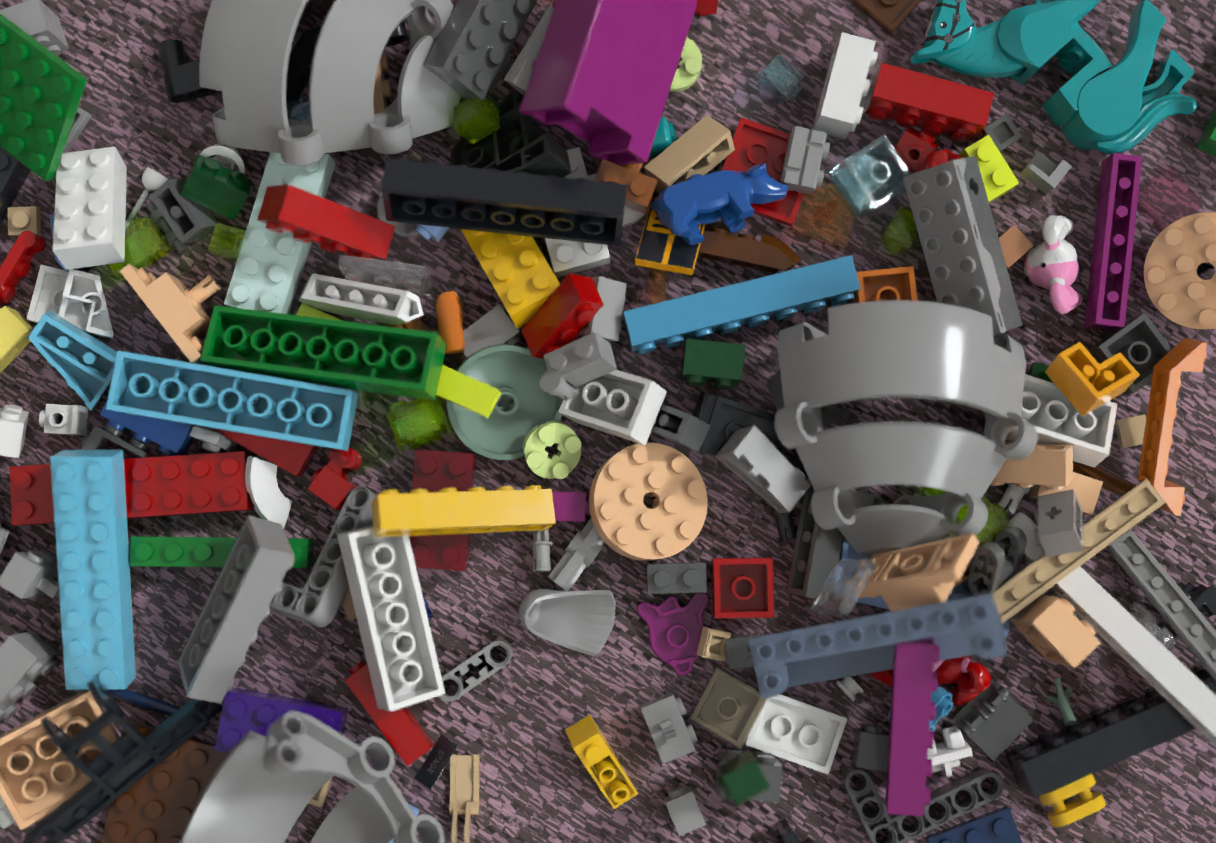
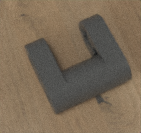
M1008 526L997 534L995 543L986 542L975 550L968 584L971 591L977 596L993 593L1020 571L1027 543L1025 533L1020 528Z

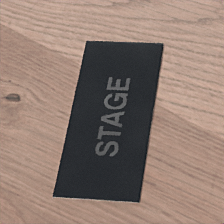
M441 734L415 776V779L431 790L458 745Z

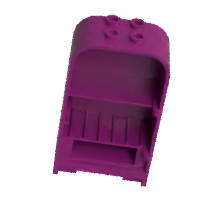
M554 0L552 5L554 10L538 58L533 61L531 67L533 72L520 112L525 115L530 114L546 126L558 124L590 146L588 153L598 159L600 165L603 159L617 165L647 163L696 10L697 0Z

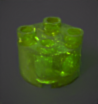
M436 396L435 401L419 398L409 403L398 401L389 406L390 413L387 414L386 420L394 432L397 450L404 451V445H408L410 450L420 448L442 439L441 432L444 431L447 435L452 432L453 429L444 413L440 397Z

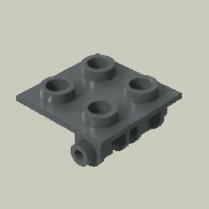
M991 678L990 686L979 693L973 701H968L951 720L994 761L1034 719L1010 696V693L1003 686H1000Z

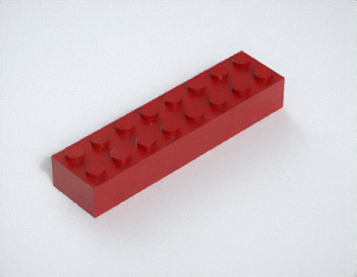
M239 451L124 459L127 519L255 510L245 484L248 456L253 457V453ZM51 464L10 467L12 525L55 524Z

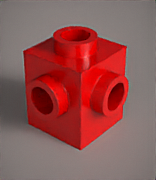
M910 126L904 132L890 156L899 160L900 166L911 173L919 172L926 156L934 153L939 144L934 141L936 138L931 133L922 129L919 132Z

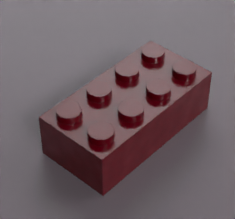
M415 450L412 490L427 489L428 493H436L444 488H456L457 492H467L468 489L474 488L477 455L471 453ZM470 534L409 536L416 568L468 570Z

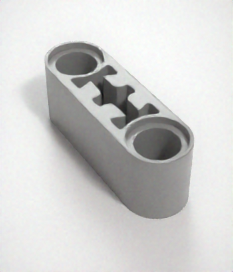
M496 639L441 677L442 682L444 683L447 679L456 681L458 692L448 694L445 691V694L439 695V697L447 702L454 701L503 668L512 658L513 649L511 644L504 639ZM500 645L506 649L507 657L505 660L497 661L492 657L491 650L494 646ZM484 654L488 664L479 671L480 676L478 677L476 674H473L464 681L462 675L470 670V663L477 666L483 662L484 658L480 655Z

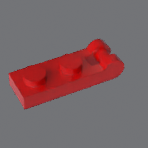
M23 231L19 235L0 267V306L2 307L15 296V287L19 280L28 274L31 267L30 262L35 253L42 252L46 247L45 239L31 231Z

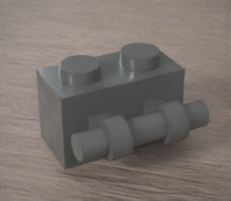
M184 178L167 180L149 196L152 201L146 205L151 213L150 218L154 224H159L166 235L165 240L170 246L173 245L179 254L188 249L186 243L203 240L220 225L210 209L180 195Z

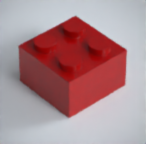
M711 558L712 616L714 618L774 617L773 558Z

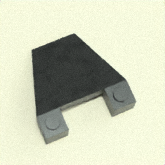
M515 88L450 150L452 166L466 165L470 168L479 169L495 168L506 172L523 171L534 175H556L561 178L571 173L568 152L548 133L539 137L538 127L543 123L530 114L525 115L520 112L524 96Z

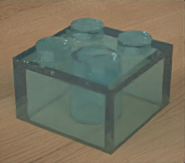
M885 134L843 160L828 172L859 220L905 191L906 187L903 177L911 175Z

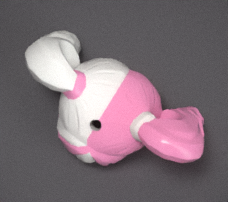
M1051 215L1044 220L1042 226L1045 242L1029 251L1026 255L1024 273L1028 276L1030 283L1050 290V301L1054 309L1060 314H1067L1080 306L1083 300L1082 295L1071 287L1079 273L1077 253L1072 244L1064 240L1066 235L1073 232L1074 225L1070 219L1062 215Z

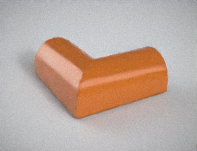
M448 291L442 293L436 301L438 331L440 337L447 344L445 354L463 353L466 349L463 326L465 325L462 302L455 291Z

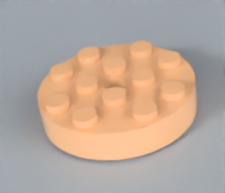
M1216 212L1195 213L1176 220L1156 237L1145 259L1144 282L1152 303L1165 317L1188 328H1216ZM1210 263L1214 266L1215 273L1210 279L1202 278L1197 274V267L1200 264Z
M659 443L634 444L614 454L596 473L589 495L591 519L602 540L620 555L639 561L664 559L688 547L700 533L705 522L708 507L706 487L695 465L683 453ZM644 495H647L650 498L656 497L652 500V509H649L644 505Z

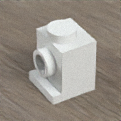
M46 404V409L40 412L39 424L40 427H44V433L86 436L88 407ZM59 414L63 416V421L60 424Z

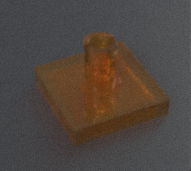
M823 181L821 188L816 187L813 194H804L790 232L844 250L863 195Z

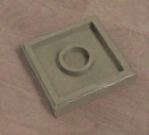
M717 667L689 719L741 749L768 698L761 699L759 690Z

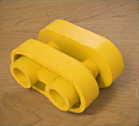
M1093 774L1038 796L1042 805H1052L1054 808L1047 813L1052 827L1068 825L1106 806V801L1100 791H1090V788L1096 784ZM1079 793L1080 797L1064 804L1063 800Z

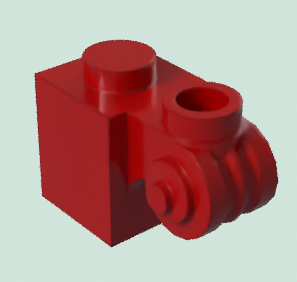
M350 447L348 451L331 449L327 457L330 460L329 463L313 474L310 480L312 484L308 488V490L331 507L340 511L349 493L355 487H358L347 479L346 472L348 469L357 470L362 464L361 454Z

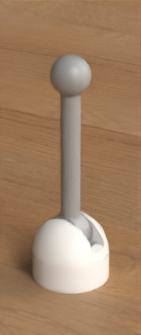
M147 167L143 173L142 183L145 189L125 221V232H129L132 229L131 223L149 192L156 191L168 180L167 177L150 167Z

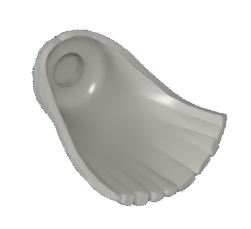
M537 589L526 594L521 601L519 619L528 631L545 640L587 655L597 656L607 642V638L610 637V632L614 626L616 601L610 590L557 591Z

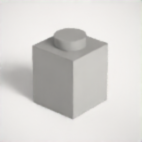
M684 785L668 791L669 796L665 797L664 800L679 836L706 825L691 786L685 789Z

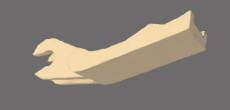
M453 754L450 758L449 815H453L452 843H456L458 838V815H465L464 843L470 842L471 815H479L480 755Z

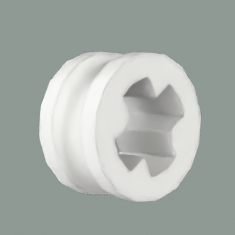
M844 677L840 681H835V684L853 702L856 700L855 695L857 693L862 694L864 692L851 677Z

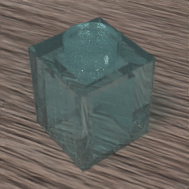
M778 54L760 74L757 83L783 105L788 98L793 101L802 91L801 83L804 75L783 56Z

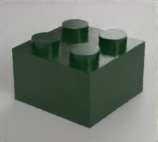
M686 339L683 346L680 379L686 380V385L702 387L707 382L715 383L714 388L731 390L732 387L737 386L742 381L746 345Z

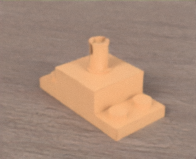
M128 264L121 269L122 275L189 361L194 364L205 365L200 361L205 340L202 339L200 341V338L207 334L211 318L202 308L201 303L221 289L212 276L208 274L206 278L188 290L182 281L166 272L159 278H156L151 272L148 274L142 267L138 269Z
M974 533L873 554L852 586L851 592L856 599L875 598L881 595L891 612L945 602L956 581L961 578L979 542Z

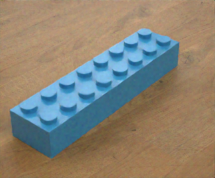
M852 255L624 311L623 323L630 351H637L638 355H645L654 352L656 346L665 344L666 349L682 345L684 339L693 337L696 340H705L710 338V335L716 331L721 330V334L725 335L738 331V328L744 324H749V328L766 324V321L772 317H776L777 321L794 317L793 314L797 313V311L804 310L805 314H810L822 310L821 307L829 303L832 304V307L849 303V300L854 299V295L861 288Z

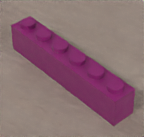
M1113 153L1102 161L1084 324L1086 329L1113 332L1125 327L1142 156Z
M933 637L894 643L885 794L887 814L924 816V806L930 805V787H926V777L932 776V759L927 758L928 749H933L934 731L929 730L930 720L935 721L936 704L931 702L932 692H937L938 686L937 674L933 673V663H939V645L934 644Z

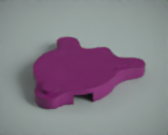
M704 592L694 593L685 606H680L677 598L674 596H668L659 605L642 601L637 606L638 615L648 625L649 641L655 655L672 666L674 671L681 676L688 675L692 671L693 663L698 657L696 654L702 629L705 627L703 612L709 601L708 595Z

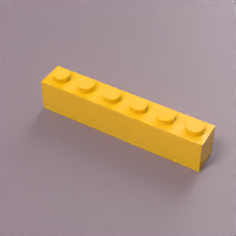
M539 485L527 486L524 490H514L512 486H503L497 488L496 491H486L484 487H474L468 489L467 492H457L456 488H444L436 493H428L427 489H414L410 493L399 494L398 490H384L371 502L374 538L542 531L549 529L556 523L552 489H541Z

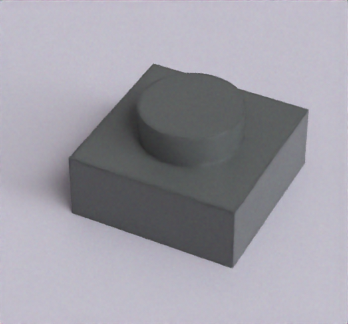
M1007 113L981 131L984 137L990 135L1000 152L1023 137Z

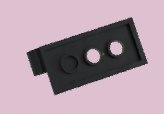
M700 392L693 416L710 425L700 448L701 452L715 457L736 430L755 425L763 434L767 435L769 441L782 454L783 444L779 440L775 429L776 415L721 396ZM796 450L795 455L787 460L793 467L803 472L807 481L809 477Z

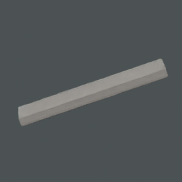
M1129 529L1106 546V549L1216 681V630L1135 533Z

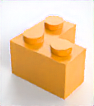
M1081 342L1059 353L1045 371L1047 376L1082 417L1124 393L1140 375L1121 353L1099 364Z

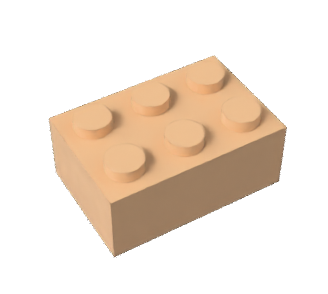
M1040 595L1009 618L1014 626L1046 660L1075 668L1100 644L1094 636L1096 634L1094 628L1085 620L1080 622L1073 614L1075 612L1074 607L1064 598L1059 599L1054 596Z

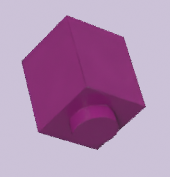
M552 491L555 521L585 522V517L591 516L589 499H586V492Z

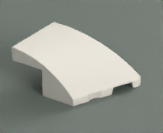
M40 265L26 320L38 323L43 314L51 310L90 335L113 339L114 333L100 276L75 269H69V272H66L65 270Z

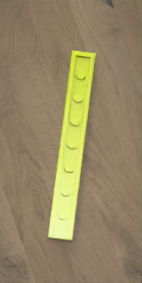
M304 303L301 304L296 313L298 316L343 321ZM442 365L436 396L488 419L501 395L500 390Z

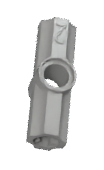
M591 518L583 530H579L565 549L566 553L548 576L566 591L573 587L583 570L590 566L603 548L602 544L604 541L596 531Z

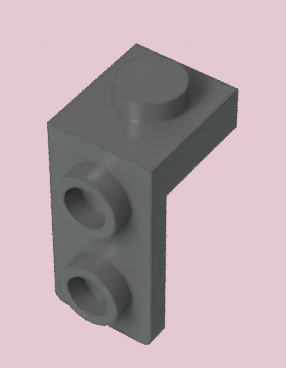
M108 424L105 428L94 426L92 432L87 434L80 444L81 450H105L111 440L142 458H149L154 455L147 451V444L135 438L129 441L121 437L123 431L113 428Z

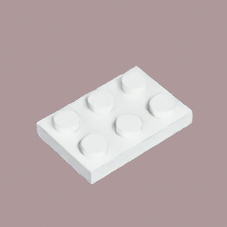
M780 694L768 698L744 744L829 774L847 718Z

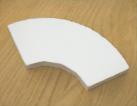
M248 456L245 469L246 490L250 493L255 506L254 509L262 519L279 523L284 529L293 501L286 498L278 488L276 479L277 465Z

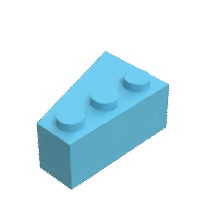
M50 310L43 314L28 339L52 367H55L65 378L66 383L84 400L85 405L92 410L111 384L117 351Z

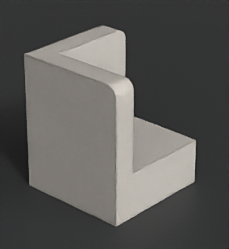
M1037 152L1020 174L1042 192L1048 194L1059 184L1072 166L1064 159L1058 164H1054L1042 153Z

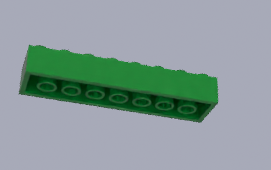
M214 305L200 361L211 367L287 380L435 401L447 344L435 332Z

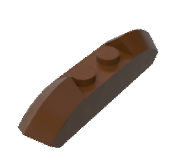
M704 228V241L700 244L697 256L775 274L788 271L802 261L788 245L772 236L762 234L760 241H755V237L752 235L738 234V237L727 235V231L720 228H711L710 231Z

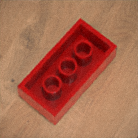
M881 63L871 79L863 112L869 113V117L876 120H885L886 118L897 121L896 124L902 127H921L932 135L943 133L950 135L954 141L965 143L968 140L972 141L986 127L994 93Z
M292 185L267 187L257 221L266 224L265 228L267 230L283 234V231L292 233L294 240L310 244V241L319 243V249L330 253H336V251L346 253V259L358 263L362 261L373 263L374 259H386L395 229L394 225Z

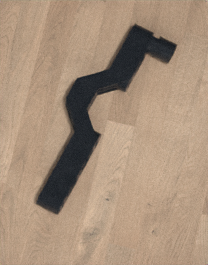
M404 20L394 30L385 48L403 43L408 39ZM322 26L299 32L295 36L296 44L290 52L288 60L286 103L297 101L310 81L313 55ZM170 39L162 41L157 45L161 67L166 70L163 77L169 102L182 103L222 92L200 87V60L187 63L183 41Z

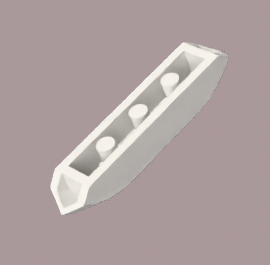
M314 273L308 279L299 299L300 302L322 311L390 325L405 324L423 315L419 296L409 291Z

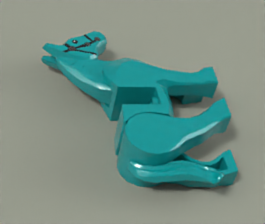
M937 0L925 33L924 48L915 51L914 56L911 57V64L935 62L957 73L982 78L1009 77L1023 85L1056 56L1059 59L1060 66L1065 71L1071 72L1074 76L1042 105L1056 126L1061 125L1064 135L1073 145L1089 151L1097 150L1108 155L1113 153L1121 154L1133 149L1164 119L1175 114H1192L1197 107L1194 98L1179 93L1182 86L1195 72L1174 49L1162 58L1155 83L1144 87L1153 63L1158 35L1167 21L1149 0H1142L1133 8L1129 21L1126 48L1122 57L1113 68H1111L1112 64L1102 49L1078 24V21L1084 18L1102 0H1034L1032 5L1013 9L1000 19L980 28L976 27L967 12V0Z

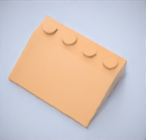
M83 690L0 735V795L20 830L51 814L91 781L86 774L63 755L61 749L49 738L41 723V720L48 716L69 738L75 736L106 711L97 702L90 690ZM113 722L100 731V734L111 744L120 738ZM90 740L80 747L90 760L101 753Z

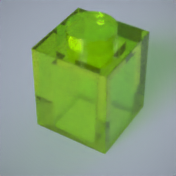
M486 96L484 100L469 98L454 107V129L458 135L465 137L471 144H474L499 130V108Z
M902 206L894 213L879 238V241L884 243L883 247L887 251L896 255L898 253L903 255L909 250L918 235L913 213Z
M216 222L208 251L217 257L237 262L246 231Z

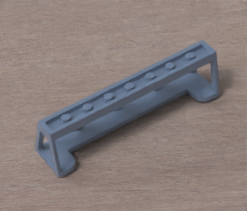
M992 593L749 638L761 699L780 695L787 687L893 669L894 643L933 637L934 644L939 645V661L975 654L983 659L1006 656L1008 649L1002 619Z

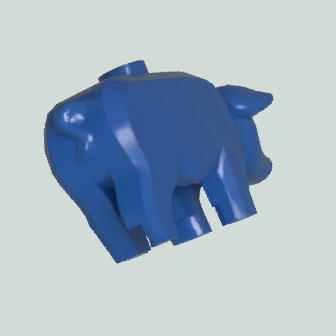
M766 163L753 165L746 171L721 170L703 176L695 174L689 177L687 181L663 189L658 195V199L653 201L652 209L657 211L658 219L664 226L670 229L672 234L680 236L692 246L704 241V237L699 233L698 224H709L721 219L731 232L741 230L745 227L743 219L754 214V209L750 204H766L786 198L789 184H781L768 175Z

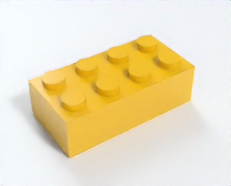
M461 229L515 327L518 329L527 324L560 285L533 237Z

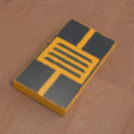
M655 190L635 258V265L693 276L701 243L689 245L680 236L672 234L670 229L660 222L657 211L652 209L653 201L658 199L660 194ZM698 224L699 233L703 236L705 224Z

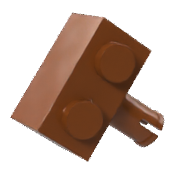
M603 159L594 181H614L618 184L627 185L625 207L647 214L658 180L641 174L640 170L643 163L620 166Z

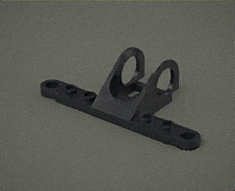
M92 679L87 683L88 688L97 702L106 710L72 738H69L48 716L41 720L49 738L61 749L63 755L86 774L91 781L25 835L23 843H36L35 840L38 841V838L42 839L43 836L44 838L47 837L43 843H60L62 840L71 837L205 727L212 717L219 714L220 711L222 712L225 696L221 703L214 702L209 704V701L192 698L147 736H144L109 693ZM115 721L126 733L111 744L100 734V731ZM89 740L101 751L92 760L80 749Z

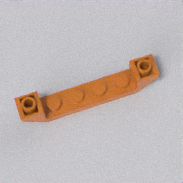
M1184 338L1154 365L1137 479L1140 483L1147 479L1166 501L1159 508L1175 516H1181L1182 506L1185 502V487L1167 481L1165 477L1168 474L1169 450L1173 441V423L1177 415L1176 403L1178 391L1181 387V371L1203 372V365L1207 357V343L1190 338Z

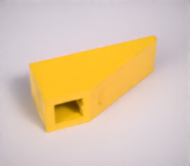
M591 715L565 729L574 751L613 809L638 795L636 788Z

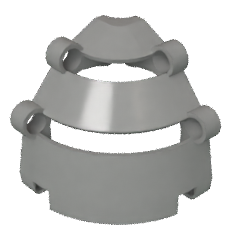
M212 0L202 36L199 81L200 87L223 92L224 107L212 114L216 140L220 144L234 148L281 153L282 161L289 165H307L320 160L324 153L373 148L374 151L382 154L400 153L412 146L413 138L448 128L457 122V110L461 95L423 65L454 10L451 0H335L320 30L312 60L309 85L311 122L288 119L286 109V78L289 54L298 21L308 0ZM427 8L433 12L437 23L431 19ZM406 18L410 28L411 51L402 68L397 98L382 112L374 115V86L378 65L390 36Z
M872 301L828 308L829 335L806 322L780 330L778 335V358L784 408L779 409L776 413L775 429L779 440L785 447L790 449L796 448L815 490L812 495L811 508L817 524L824 530L838 528L854 550L865 557L939 541L951 531L960 536L974 533V535L978 534L984 528L988 518L986 505L980 499L1007 458L1021 460L1031 454L1037 445V430L1033 424L1021 417L1026 370L1023 346L1005 333L993 335L992 317L987 314L959 306L924 301ZM875 398L934 399L963 404L985 411L986 429L984 436L972 431L940 424L875 422L823 430L821 407L841 402ZM1019 427V434L1012 444L1005 446L1007 434L1013 428ZM898 484L933 487L946 490L947 492L941 495L922 497L903 495L898 497L893 505H884L882 498L878 494H865L852 488ZM968 504L969 510L966 518L957 524L956 516L959 509L963 505Z
M291 711L269 726L267 737L250 730L232 749L203 792L179 843H284L304 808L318 790L333 776L348 780L356 787L346 794L332 809L310 843H389L392 839L393 843H419L416 838V831L421 836L423 843H444L445 838L440 823L434 817L428 814L415 816L389 776L394 768L395 760L393 751L387 742L378 737H369L356 744L314 717ZM365 754L372 760L374 769L368 765Z

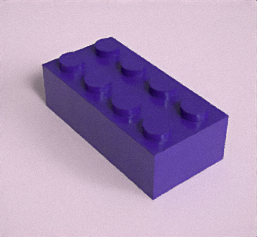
M234 687L225 694L214 750L230 753L250 730L267 737L269 726L291 711L310 715L343 735L348 708Z

